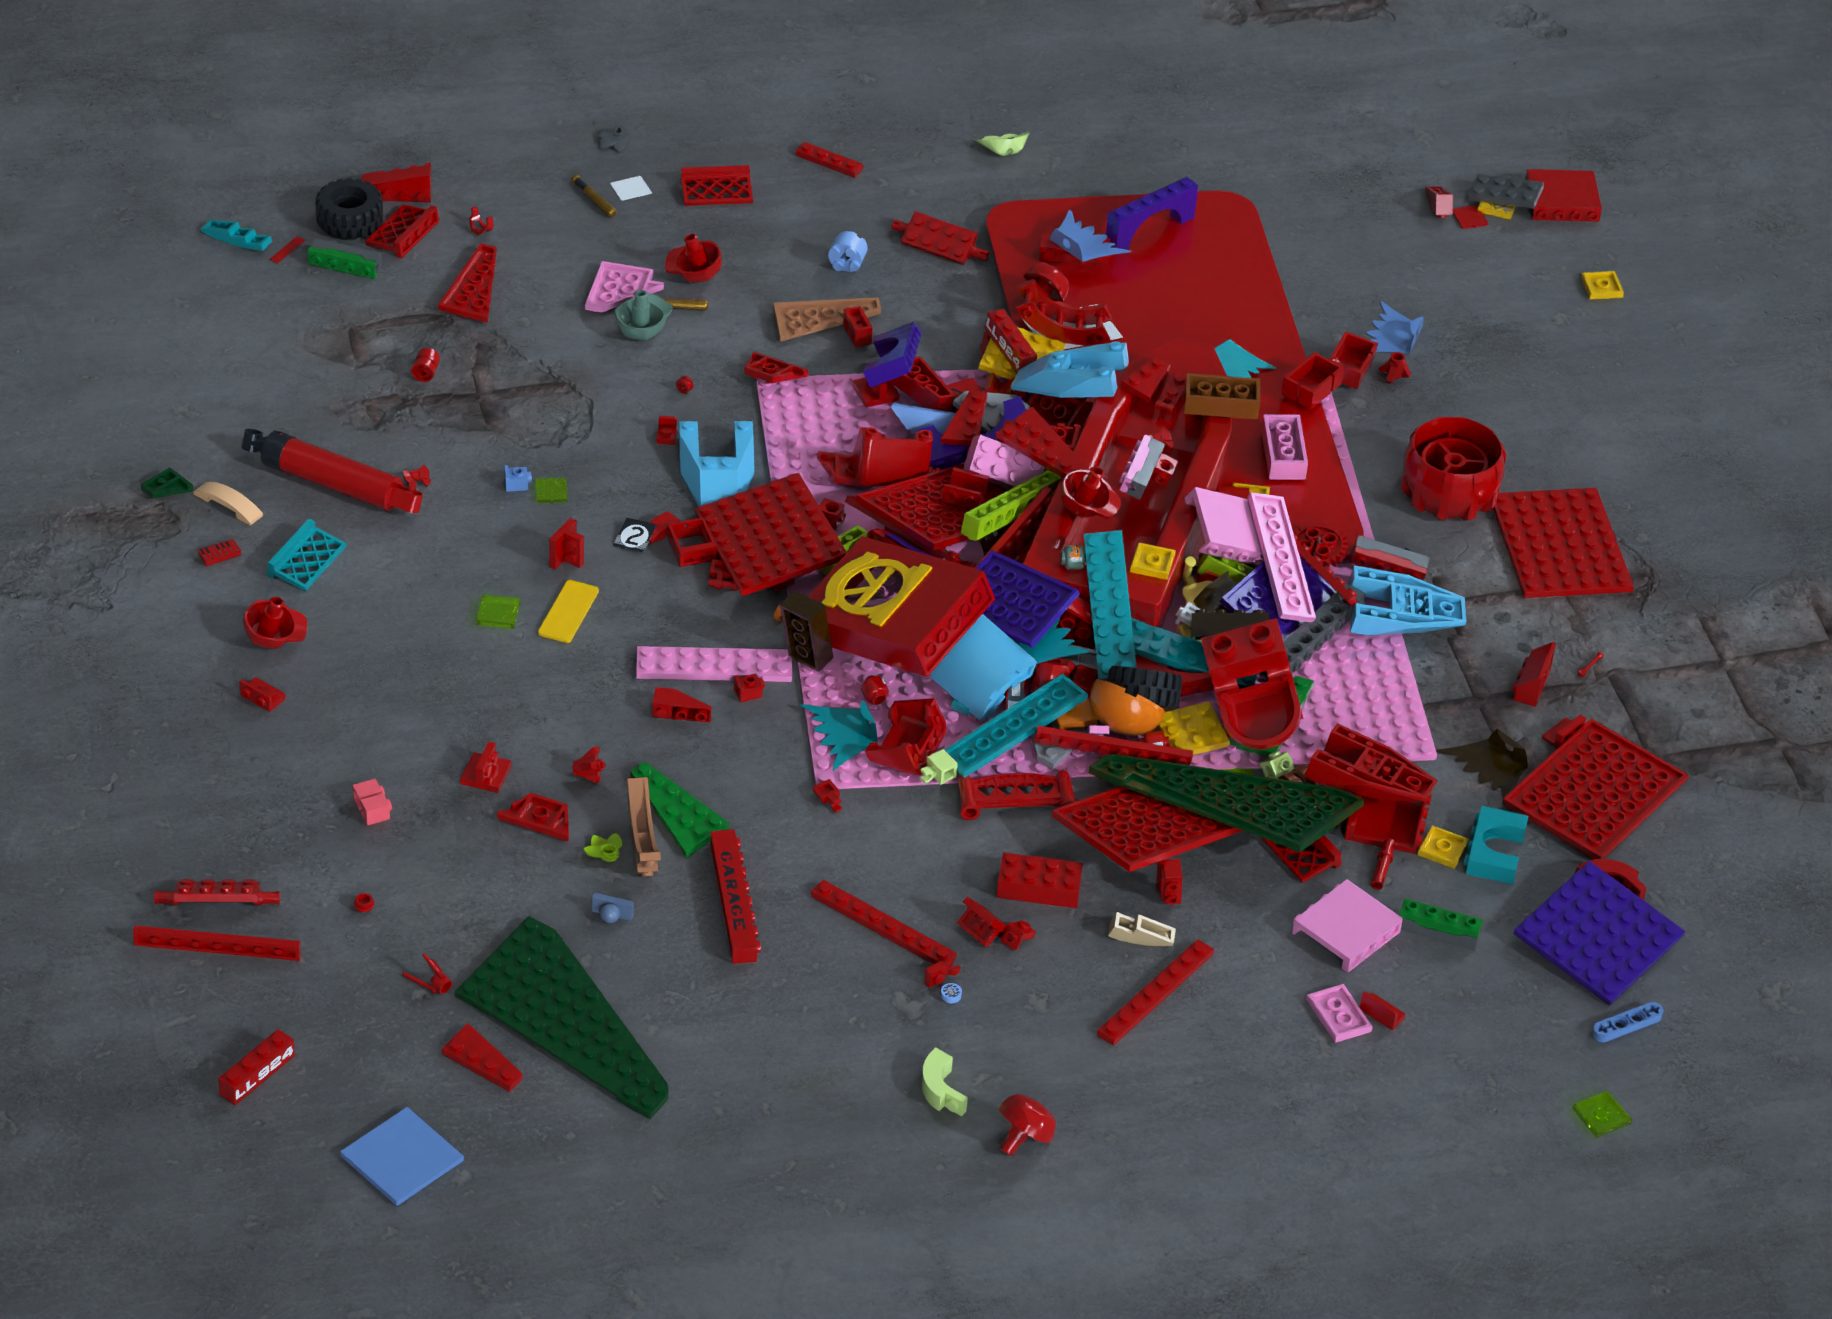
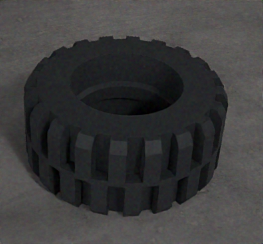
M347 178L346 180L337 179L336 182L331 181L328 185H324L316 195V221L326 234H331L334 238L340 237L343 240L364 238L368 234H373L383 221L382 195L374 185L367 181L363 182L361 179L353 180L352 178Z
M1110 667L1107 682L1125 688V693L1134 697L1137 694L1163 708L1176 709L1179 706L1183 681L1181 675L1142 668Z

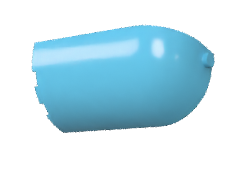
M982 614L929 676L954 699L969 708V712L979 721L994 716L1000 703L1006 697L1004 693L1009 687L1014 689L1020 682L1032 676L1037 661Z

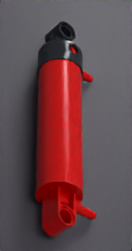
M248 428L244 431L241 448L248 452H260L262 463L268 467L287 472L384 510L390 511L396 507L410 513H419L423 493L415 490L414 487L404 486L402 479L398 476L299 440L281 431L274 430L266 437H263V433L256 429Z

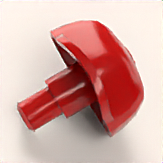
M689 234L684 238L685 246L669 251L664 269L667 273L680 274L689 283L710 281L722 267L721 250L715 242L709 240L698 241L696 234Z
M1040 262L1030 267L1023 276L1026 281L1035 279L1041 289L1052 300L1064 302L1069 291V282L1055 267Z
M1097 466L1091 467L1090 471L1083 469L1070 472L1063 478L1061 483L1063 505L1081 518L1098 515L1105 519H1110L1120 509L1121 500L1111 489V486L1102 479L1104 471Z
M273 596L269 600L259 599L253 602L245 614H243L244 630L251 642L256 646L278 649L287 642H300L306 637V617L301 612L290 609L285 605L284 600L278 596Z
M1015 1094L1008 1097L997 1108L1012 1123L1007 1130V1137L1000 1145V1149L1007 1155H1014L1019 1145L1025 1143L1029 1136L1043 1143H1050L1054 1139L1056 1120L1052 1113L1039 1101L1026 1095Z

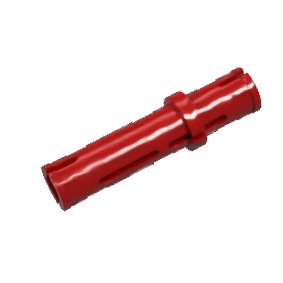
M1390 838L1383 841L1382 849L1377 856L1378 863L1370 884L1375 890L1383 888L1389 865L1394 858L1393 851L1396 843Z

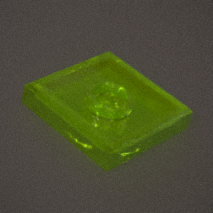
M483 594L476 625L515 629L521 598Z
M1608 1090L1573 1104L1572 1109L1596 1138L1630 1125L1632 1122V1118Z

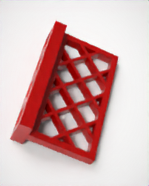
M749 165L681 168L680 180L684 206L753 203ZM737 182H747V183H746L744 186H741V185L738 184ZM712 183V185L709 188L704 184ZM720 183H730V184L725 187V186H723V185L720 184ZM686 184H695V186L690 188ZM717 186L722 191L716 193L713 189ZM735 186L739 190L734 193L730 188ZM700 187L705 191L702 194H699L695 190ZM744 192L749 197L742 198L739 195ZM709 193L712 196H714V198L707 199L705 196ZM724 193H727V194H729L731 197H730V198H724V197H722V195H723ZM691 194L697 197L693 200L687 199V197Z
M403 204L365 240L366 245L393 251L396 257L403 258L440 222L437 207L430 206L428 209Z
M1325 835L1309 845L1315 848L1314 852L1303 850L1298 852L1288 847L1286 849L1277 848L1275 842L1260 837L1301 883L1308 881L1332 866L1336 869L1342 865L1341 852ZM1288 854L1299 856L1298 861L1288 860ZM1302 856L1313 857L1312 863L1301 862ZM1316 858H1323L1327 861L1324 864H1315ZM1300 867L1311 868L1310 872L1305 875L1299 872Z

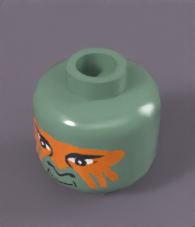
M1066 545L1064 550H1061V565H1064L1067 570L1083 569L1086 563L1084 547L1082 545Z

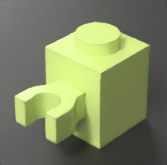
M944 749L933 753L927 757V767L921 769L924 775L920 777V780L926 784L934 778L942 785L956 778L958 763Z

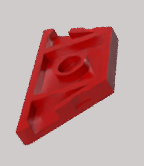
M752 352V358H749L748 363L744 367V374L773 384L808 377V369Z
M818 451L817 459L834 483L866 488L872 487L857 482L850 462L851 455Z
M529 793L523 799L512 803L511 808L508 810L497 812V819L567 842L569 841L568 804Z

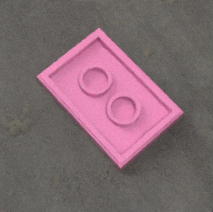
M1344 984L1307 995V1002L1335 1043L1372 1032V1025Z

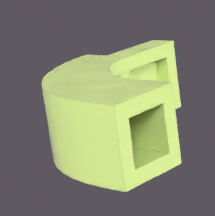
M935 1047L927 1056L923 1065V1094L929 1104L936 1110L940 1111L943 1107H946L951 1112L962 1116L967 1110L968 1097L952 1089L943 1081L952 1071L953 1057Z

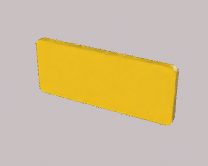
M567 580L539 628L538 635L570 643L598 595L599 588L574 580Z

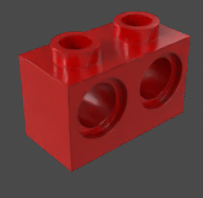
M861 306L844 309L843 327L854 347L872 344L873 327Z

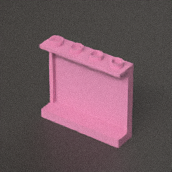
M1194 487L1185 497V502L1196 507L1206 542L1199 552L1260 565L1264 558L1248 499Z
M1347 879L1343 883L1337 884L1328 894H1324L1318 902L1311 904L1305 912L1298 914L1293 920L1292 933L1295 935L1302 930L1343 959L1342 969L1348 973L1399 934L1403 918Z

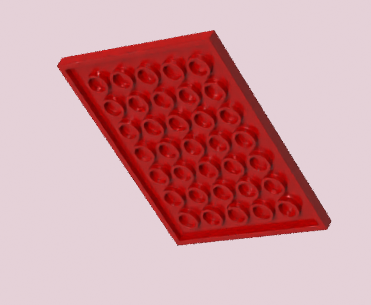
M964 464L856 495L855 501L862 505L863 508L875 513L876 516L886 520L890 525L897 527L901 532L908 534L915 541L922 543L930 550H938L969 540L967 536L961 534L964 515L971 509L941 502L944 485L950 484L953 468L963 469ZM989 482L987 493L981 505L1007 491ZM1016 520L999 528L998 530H1003L1004 528L1010 527Z
M799 472L694 509L697 518L704 517L717 546V553L742 597L836 564L847 553Z
M1597 488L1498 493L1493 511L1524 598L1633 592L1634 585Z
M1591 718L1503 798L1502 804L1518 814L1527 815L1528 820L1593 859H1605L1687 781L1688 774Z
M1122 786L1052 810V817L1128 872L1243 831Z

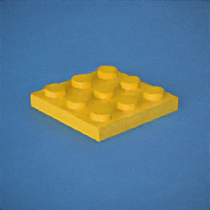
M1209 701L1167 711L1162 722L1157 726L1159 731H1163L1165 737L1169 736L1170 747L1193 750V755L1229 747L1230 741Z

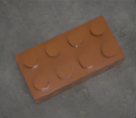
M1186 374L1184 414L1258 419L1260 379Z

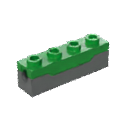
M315 238L308 249V264L375 279L382 268V253Z
M1404 898L1399 912V916L1403 918L1401 926L1403 931L1476 950L1483 924L1482 919Z

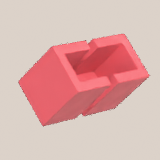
M376 779L353 785V800L359 811H361L367 826L390 819L391 801L385 798L384 788L382 785L379 786Z

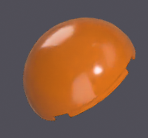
M1095 680L1090 693L1091 706L1097 719L1104 726H1109V730L1125 736H1139L1154 730L1165 717L1166 711L1141 695L1137 694L1134 697L1125 693L1126 689L1103 680Z

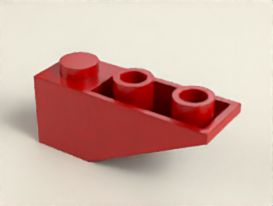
M655 687L652 717L711 723V706L676 689Z

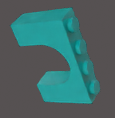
M1481 806L1480 813H1476L1473 824L1477 825V827H1472L1470 838H1473V840H1469L1467 852H1470V854H1466L1464 865L1467 866L1466 874L1513 885L1519 857L1493 851L1484 842L1489 839L1499 838L1523 843L1528 816Z

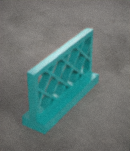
M309 518L268 562L266 576L272 579L277 576L306 592L344 551L347 543L315 527L316 522ZM316 534L322 537L323 540L313 541V536ZM335 544L339 546V548L329 549L328 545ZM325 545L326 550L316 551L315 546ZM303 547H312L313 551L303 552ZM328 555V560H319L318 556ZM314 556L316 561L306 562L305 557ZM301 557L302 562L293 563V558ZM317 566L318 570L309 572L308 567ZM304 567L305 572H295V568ZM291 568L292 573L285 574L281 570ZM307 577L308 581L304 584L298 581L297 578Z

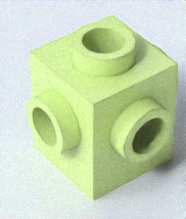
M1275 751L1268 755V759L1260 762L1265 777L1278 779L1283 774L1294 769L1293 760L1288 752L1280 753Z

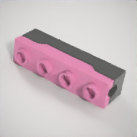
M1144 435L1142 441H1137L1124 470L1125 472H1123L1119 481L1122 483L1120 491L1126 492V494L1140 500L1163 450L1164 443L1147 435Z

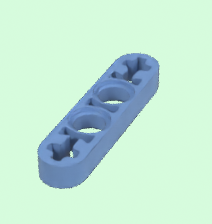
M1650 1002L1599 1021L1593 1027L1592 1036L1598 1042H1607L1655 1024L1662 1019L1663 1007L1656 1002ZM1631 1017H1639L1641 1021H1634ZM1621 1023L1624 1027L1618 1028L1614 1024Z

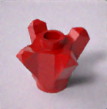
M1400 352L1392 353L1390 358L1379 367L1382 373L1387 372L1386 381L1389 384L1393 383L1395 379L1401 377L1409 378L1411 375L1405 356Z
M592 747L583 757L573 761L575 776L584 777L594 783L601 781L600 773L605 769L606 764L602 759L598 758L600 753L599 747Z

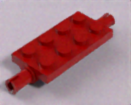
M914 211L909 223L894 219L893 222L895 223L891 225L892 230L904 233L901 238L902 244L964 265L968 258L974 257L984 262L989 258V251L977 248L975 245L978 237L977 232Z
M182 879L177 881L176 888L173 891H155L154 903L173 904V906L180 905L182 902H253L254 905L259 906L261 904L280 905V891L261 892L260 882H255L254 879H245L243 882H235L233 879H224L222 882H214L213 879H203L202 881Z

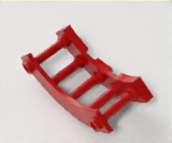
M1035 279L1018 284V290L1025 298V303L1016 306V309L1025 322L1042 335L1074 345H1093L1111 340L1103 325L1105 322L1112 321V315L1105 303L1075 308L1071 307L1070 304L1058 300L1054 301L1049 298L1048 294L1041 289ZM1063 322L1076 323V328L1065 326ZM1096 324V327L1083 328V325Z

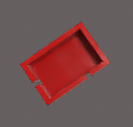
M1345 331L1329 359L1344 367L1342 384L1358 389L1375 359L1379 343Z
M1314 352L1284 377L1281 394L1293 401L1298 400L1299 404L1311 410L1326 398L1331 391L1333 392L1342 384L1344 367Z

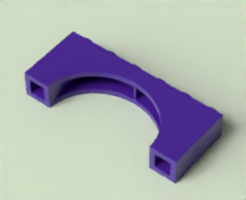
M1185 177L1108 212L1106 235L1108 236L1107 238H1110V243H1115L1111 247L1129 249L1131 239L1139 226L1158 211L1170 209V216L1180 224L1194 219L1198 185L1190 178Z
M914 322L874 337L873 344L880 359L865 365L863 370L870 388L911 372L922 336L920 327L916 326Z
M1020 396L1003 402L1004 415L995 428L982 436L1000 442L996 438V432L1003 428L1005 420L1012 421L1026 411ZM934 425L919 429L932 432L933 443L930 466H933L934 469L938 467L940 470L966 462L967 451L970 446L941 444L943 434Z

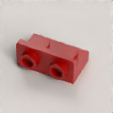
M254 677L249 682L243 679L239 682L240 695L269 712L286 699L285 693L257 677Z

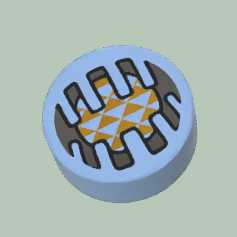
M948 983L941 988V998L946 1003H957L960 1001L962 989L959 985Z

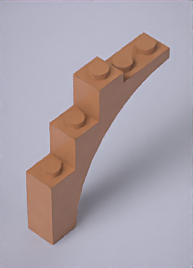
M648 777L630 778L626 780L629 827L632 832L633 851H635L636 874L641 873V877L654 876V872L658 871V862L661 860V856L656 845L652 824Z

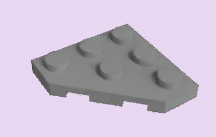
M965 391L954 399L952 405L959 409L969 391ZM988 393L981 427L985 434L995 428L1004 415L1003 402L1018 397L1017 395ZM1023 401L1026 410H1028L1030 406Z
M1055 720L1045 726L1059 729ZM1080 728L1068 729L1069 731L1087 733ZM1036 732L1030 736L1035 748L1036 760L1052 770L1074 750L1034 743Z

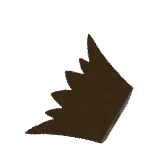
M1229 570L1207 585L1194 599L1193 602L1199 609L1207 610V613H1214L1215 610L1219 609L1230 613L1219 602L1224 595L1237 585L1236 582L1228 578Z
M1496 729L1488 739L1464 746L1436 750L1440 753L1459 756L1455 761L1468 762L1463 769L1465 772L1480 771L1479 783L1494 780L1493 789L1497 790L1501 787L1503 797L1515 788L1520 777L1528 768L1525 748L1499 729ZM1505 743L1510 746H1513L1514 750L1510 751L1506 747Z

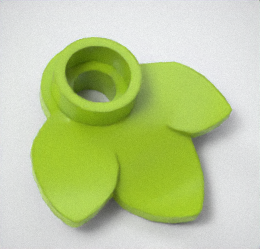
M617 833L611 835L608 840L593 835L591 846L584 847V851L590 857L613 862L619 858L622 839Z

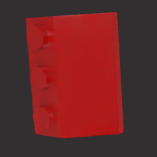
M1033 393L1027 403L1030 406L1029 408L1033 407L1050 426H1057V423H1063L1067 427H1073L1074 424L1082 426L1092 410L1074 397H1054Z
M1556 642L1533 649L1529 657H1525L1522 666L1524 669H1520L1517 677L1519 682L1515 681L1512 692H1515L1514 701L1536 707L1551 671Z

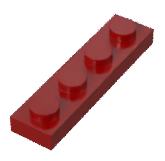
M803 142L796 149L795 156L853 178L863 170L862 163L807 142Z

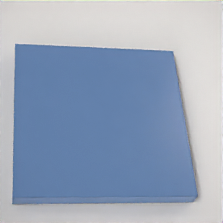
M408 1107L340 1151L341 1157L396 1206L464 1161V1156Z

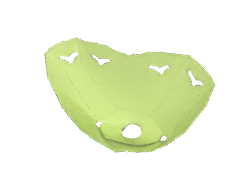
M1030 132L1020 135L1005 134L1001 137L986 136L981 140H973L999 155L1006 156L1016 154L1022 150Z

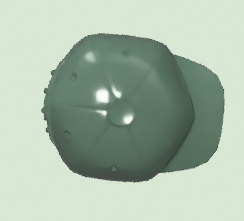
M637 290L634 292L635 298L629 299L618 306L615 314L617 324L627 338L646 341L656 336L664 328L666 318L672 312L673 306L657 295L648 294L645 290Z

